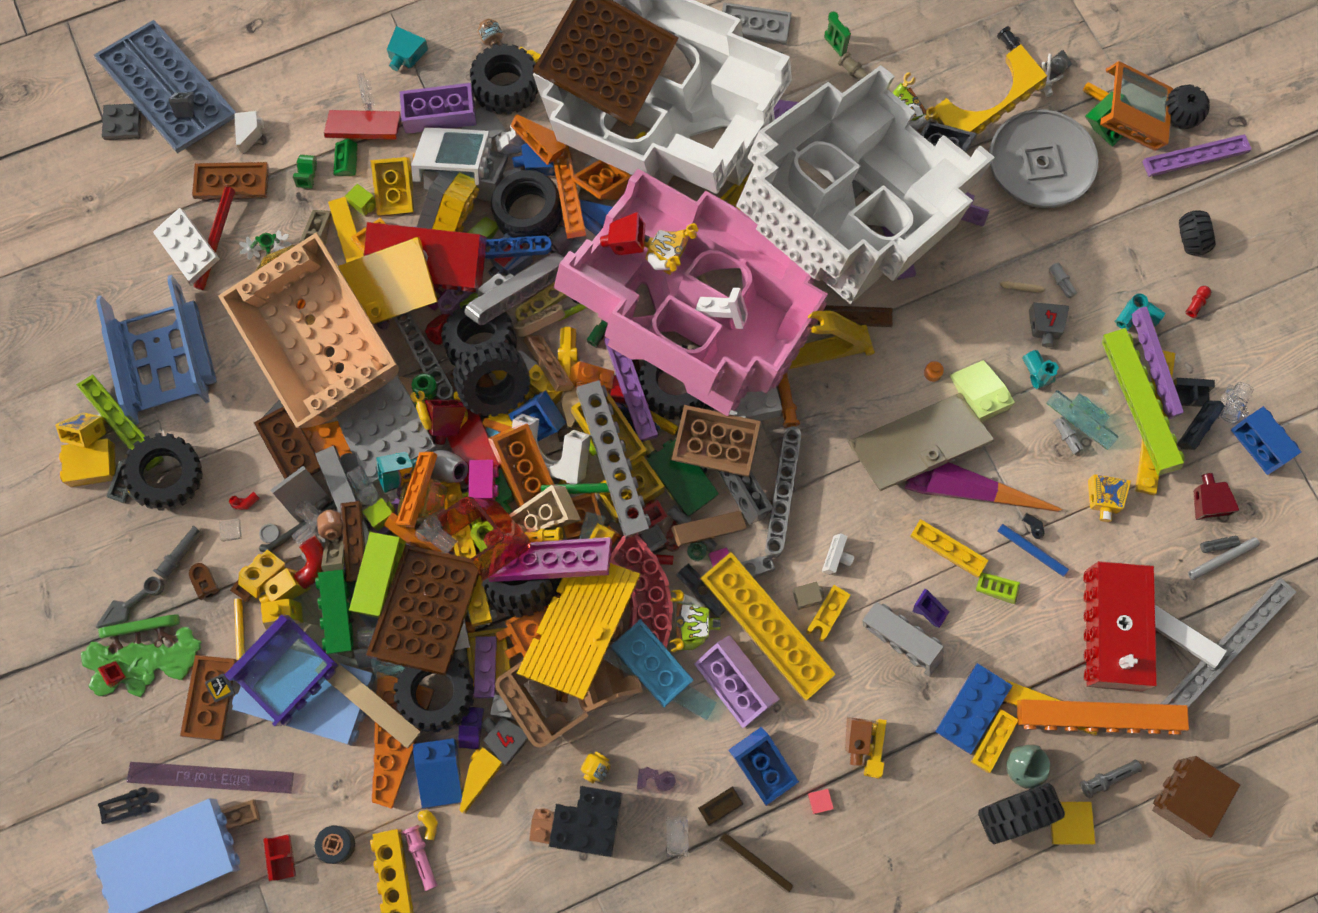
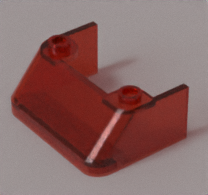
M464 497L438 514L437 518L449 538L481 516L491 524L494 529L484 537V543L487 548L471 558L482 579L486 580L528 551L531 542L524 531L497 501Z

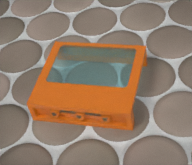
M1120 61L1106 68L1107 73L1115 76L1112 110L1110 114L1101 118L1100 125L1154 151L1169 143L1171 114L1169 115L1168 113L1169 106H1167V100L1169 99L1167 97L1173 88Z

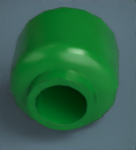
M422 373L415 376L412 380L411 388L415 392L416 398L419 399V391H423L425 394L422 401L431 400L436 396L438 386L434 377L430 374Z

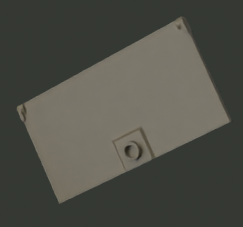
M958 393L851 439L848 443L879 491H883L994 442V438L965 401L963 395Z

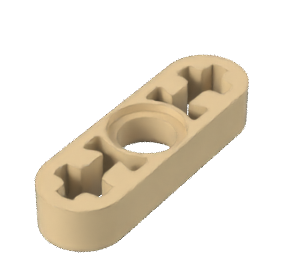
M556 304L514 324L516 335L518 337L527 336L562 319L565 316L563 307L560 304Z

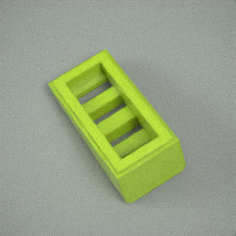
M981 572L976 591L1015 604L1020 590V582ZM986 579L989 580L987 589L983 588ZM994 582L997 583L995 591L991 590ZM1001 585L1005 586L1003 593L999 592ZM1009 587L1013 589L1011 595H1008Z

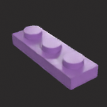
M496 636L476 637L474 698H494L496 688Z

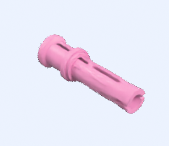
M416 825L401 833L405 835L409 846L407 850L413 855L424 890L427 891L438 885L424 850L426 843L421 839L418 830L420 828L419 825Z

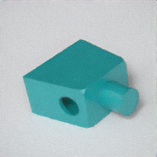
M396 26L387 47V53L391 60L389 67L394 71H398L401 65L412 68L428 50L426 39Z

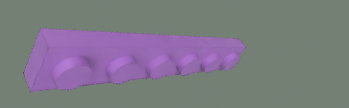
M1243 134L1148 157L1143 160V165L1148 177L1247 154L1252 149L1246 135Z
M1147 306L1142 307L1132 314V322L1136 326L1138 339L1143 346L1145 359L1148 361L1151 376L1154 378L1157 387V394L1160 396L1163 404V411L1168 419H1173L1184 413Z
M604 338L637 436L641 442L657 438L658 433L632 359L608 346L610 339Z

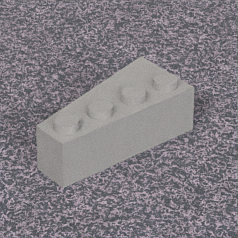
M876 602L862 620L863 627L884 643L887 641L891 642L889 645L899 654L904 652L910 660L909 662L914 666L921 665L926 669L924 673L929 677L944 659L943 646L937 638L928 637L922 628L918 626L913 627L904 616L895 615L892 613V609L885 604L880 605Z

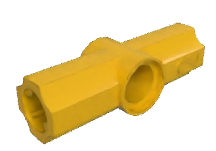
M572 327L560 328V348H558V362L568 377H570L571 367L578 362L576 348L577 332L576 328Z

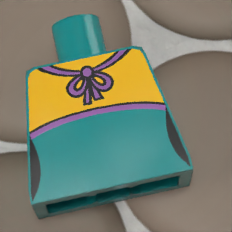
M407 452L376 457L378 478L384 493L409 484L417 458L410 460Z

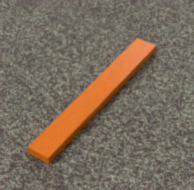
M567 145L563 154L553 162L568 239L586 236L577 185L571 180L574 170L570 149Z

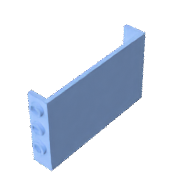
M289 649L255 685V689L281 714L318 675L315 670L323 660L317 656ZM341 664L370 690L372 689L376 675ZM325 680L321 684L322 688L306 700L307 704L301 710H296L292 715L293 719L285 726L352 746L353 742H356L358 739V727L360 722L364 721L366 713ZM240 687L238 694L233 698L232 709L274 722L275 720Z
M209 798L92 850L97 866L96 874L101 879L103 886L102 894L108 902V913H139L229 872L240 870V859L232 846L234 843L233 837L227 831V819L224 813H221L217 799Z

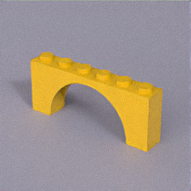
M1020 44L1006 55L1005 63L1011 71L1013 84L1009 94L1001 103L983 111H968L955 106L946 98L935 106L936 110L932 112V115L936 112L939 114L936 119L939 124L980 134L990 123H996L1001 118V115L1011 112L1019 102H1025L1033 92L1043 89L1046 85L1047 75Z

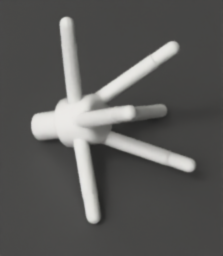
M1051 54L1048 55L1047 70L1045 62H1042V70L1047 75L1045 87L1040 91H1044L1046 97H1050L1053 94L1051 90L1052 84L1064 77L1060 75L1050 80Z

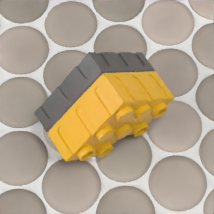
M442 170L429 187L417 227L463 232L464 226L462 225L464 221L466 222L468 215L471 214L474 207V198H477L480 188H477L478 185H475V179L458 171Z

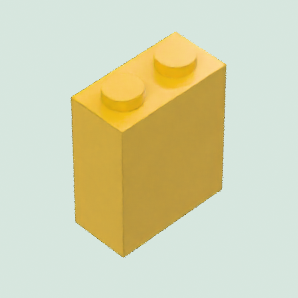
M108 438L96 440L85 448L72 444L61 445V452L59 453V459L62 463L60 479L64 484L69 487H76L113 480L116 471L115 444Z

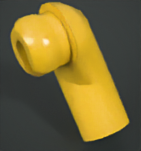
M421 810L418 813V820L422 821L426 826L424 839L434 840L438 821L431 811Z

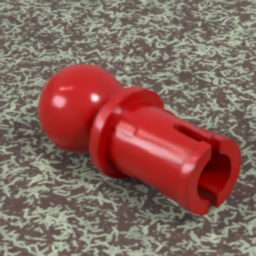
M1200 286L1197 289L1196 295L1192 297V302L1185 311L1186 315L1192 318L1197 317L1200 309L1206 305V300L1211 296L1212 291L1208 286Z

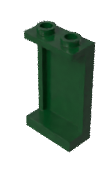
M669 439L662 445L663 449L658 452L654 450L647 455V462L682 509V512L687 516H691L716 498L719 493L699 466L672 461L676 439L674 441Z

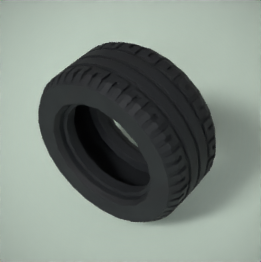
M524 170L510 174L496 186L491 196V211L500 231L504 235L507 233L512 238L548 237L556 230L563 217L556 184L551 178L541 172ZM532 194L545 199L543 209L532 218L517 219L509 214L510 207L521 196Z

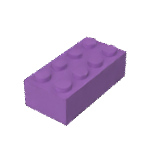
M471 83L400 91L401 120L406 134L423 132L425 127L449 129L477 125Z

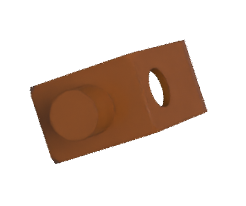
M847 717L845 751L851 753L850 765L862 766L863 754L869 755L872 721ZM860 740V746L855 747V742Z

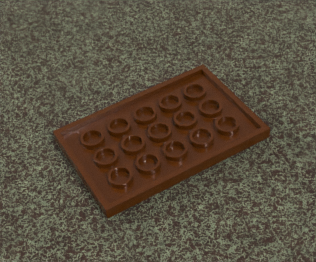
M405 545L366 653L367 658L446 676L483 565L482 561Z

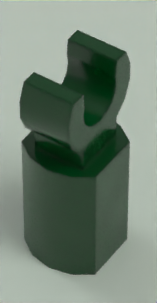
M601 320L600 324L596 325L588 336L587 343L597 348L604 338L608 326L606 321Z

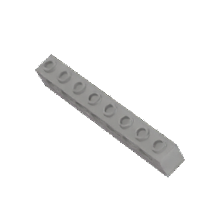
M600 380L578 386L576 392L624 537L626 539L648 532V526L651 525L648 514L644 515L642 507H645L642 496L637 494L636 488H638L636 478L631 476L630 470H632V465L629 458H625V444L623 440H619L617 434L620 433L617 422H613L611 415L614 412L611 403L607 404L605 397L608 395L605 385L601 386ZM593 400H598L601 406L593 407L590 403ZM599 418H604L607 424L600 426L596 421ZM609 436L613 439V443L605 444L602 439ZM610 455H617L620 460L613 463L609 460ZM617 473H623L626 479L624 481H618L616 480L615 475ZM624 491L630 492L632 498L624 500L621 497V493ZM635 510L638 513V517L631 519L628 517L627 512Z

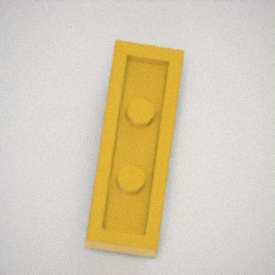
M1001 709L998 710L971 763L990 773L1018 719Z

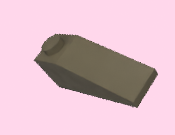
M312 210L299 243L317 233L326 246L331 211Z

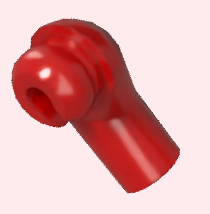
M253 491L247 498L232 496L229 499V504L234 509L247 510L260 498Z

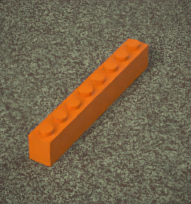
M1023 699L1017 701L1018 725H1024V729L1037 730L1036 726H1044V730H1057V727H1065V731H1078V727L1086 728V732H1099L1098 728H1106V732L1119 733V729H1127V733H1140V730H1148V734H1161V730L1168 731L1169 735H1182L1181 731L1189 730L1187 705Z

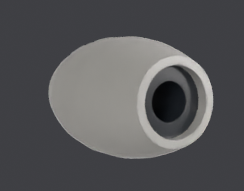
M435 449L431 451L438 454L431 475L432 478L446 483H457L466 478L468 465L461 457L447 450Z

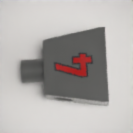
M1033 302L1029 308L1032 336L1042 338L1043 347H1053L1054 339H1060L1063 335L1069 306Z
M488 717L481 725L489 733L484 741L506 766L510 764L529 740L522 728L504 718H501L496 724Z

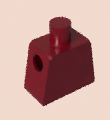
M1213 473L1201 475L1203 484L1193 491L1196 520L1230 516L1239 511V507L1227 482L1216 483Z

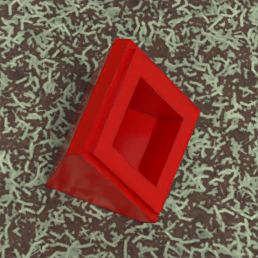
M116 661L98 668L101 676L110 688L126 678Z

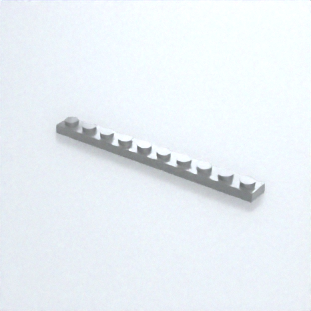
M1282 578L1278 579L1217 643L1218 646L1227 652L1214 669L1201 660L1160 704L1187 705L1189 707L1288 602L1296 591Z

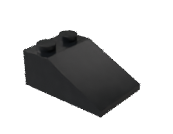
M931 121L927 123L920 134L934 146L944 135L965 153L977 136L973 132Z

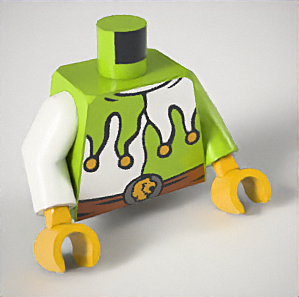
M906 73L903 77L904 82L897 86L893 94L916 112L909 126L914 130H919L929 122V119L936 120L939 114L936 112L931 115L936 110L933 106L929 107L926 111L912 88H907L908 85H913L916 79L913 77L911 81H907L911 73Z
M672 590L671 592L676 594V598H670V601L679 603H677L676 639L670 641V643H675L676 648L671 649V651L694 650L705 643L709 637V630H720L721 620L720 618H709V609L705 608V605L694 597L683 594L681 590Z

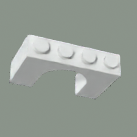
M521 414L513 419L512 428L528 423L538 446L539 419L525 414ZM572 430L565 435L561 460L548 458L539 448L551 478H560L570 484H577L586 477L591 435Z

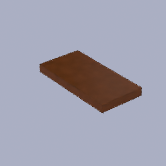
M284 406L254 422L284 480L302 466L311 475L321 471L316 453L302 428H296Z

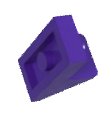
M924 589L913 608L914 613L923 615L933 626L940 628L949 614V611L927 589Z
M469 707V714L467 717L464 715L461 725L458 727L459 748L477 750L480 747L484 708Z

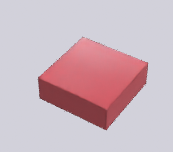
M828 789L808 793L813 814L834 809Z

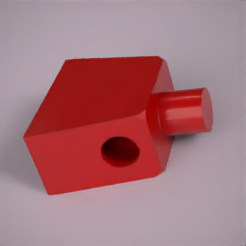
M635 212L609 224V234L600 237L601 246L603 248L610 246L615 255L643 253L646 224L639 213Z

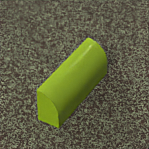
M373 532L369 533L350 611L371 617H380L406 541L400 537Z

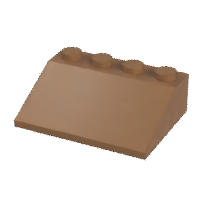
M684 405L672 461L749 477L761 421L730 414L726 416L720 412Z

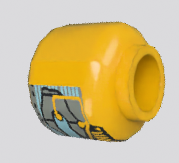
M598 752L588 754L581 766V771L585 774L583 778L592 784L595 781L603 782L611 769V765L608 763L610 759Z

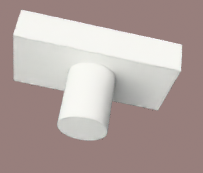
M842 533L833 536L822 572L828 575L835 573L839 562L851 566L854 556L843 551L848 536Z

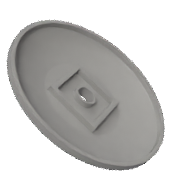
M1035 109L1018 113L1007 119L998 128L990 145L989 153L995 157L990 167L996 181L1014 199L1030 206L1056 208L1070 204L1086 193L1097 174L1098 153L1093 139L1082 125L1060 112ZM1037 160L1045 161L1046 165H1039Z

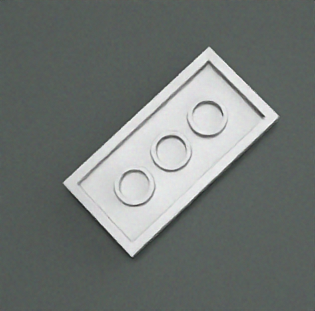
M181 208L153 231L191 283H194L220 260Z

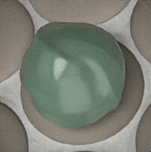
M1038 745L1018 746L1011 751L1007 760V773L1015 784L1025 789H1031L1046 782L1050 773V761L1047 754Z

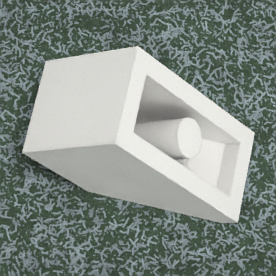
M256 111L235 113L236 146L241 154H245L262 136L261 129L264 128V122Z

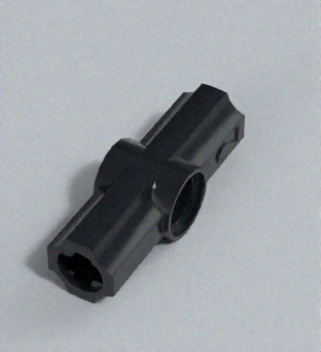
M689 563L676 574L694 593L696 599L700 600L717 618L727 610L701 580L702 576ZM704 586L708 589V593L702 595L697 589Z

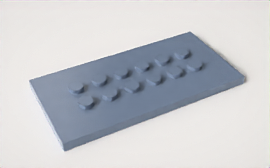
M155 20L150 21L94 54L98 63L177 154L235 118L236 112ZM194 92V117L175 118L169 104V98L174 93Z

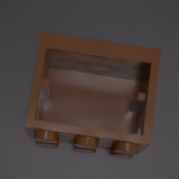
M1198 756L1179 759L1173 766L1175 771L1172 776H1169L1163 784L1164 790L1162 794H1158L1154 799L1153 804L1155 806L1152 811L1194 839H1210L1241 784Z

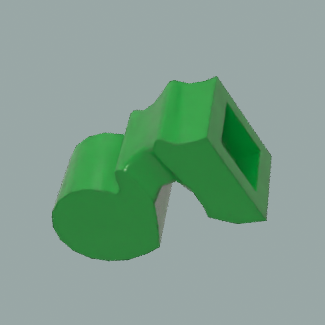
M300 154L297 158L298 173H294L292 176L297 188L313 189V178L317 168L315 155Z

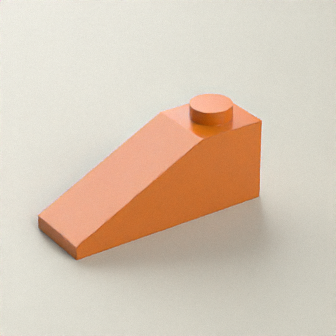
M518 114L514 116L511 127L547 165L563 154L567 145L557 141L554 131Z

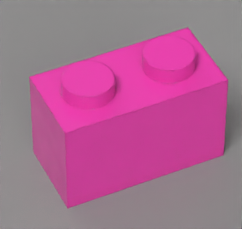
M469 460V500L471 503L495 502V497L498 496L499 492L498 485H495V478L499 477V467L495 465L493 460Z

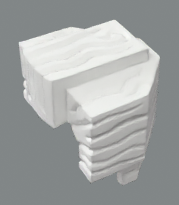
M510 125L511 131L501 132V137L498 135L495 137L498 152L517 154L522 150L521 146L526 144V142Z

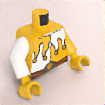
M692 223L686 229L679 231L658 230L654 238L645 235L644 247L648 248L645 259L654 270H662L668 275L677 270L676 266L681 265L680 258L685 251L688 236L691 239L697 237L696 232L699 231L697 225Z

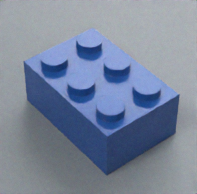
M1264 406L1231 429L1232 433L1267 475L1301 453L1297 443L1291 440L1286 434L1285 429L1276 422L1272 413L1266 410Z

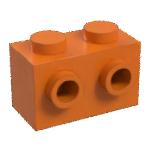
M579 361L571 367L569 379L576 388L600 380L601 386L605 385L606 390L609 391L612 389L614 371Z

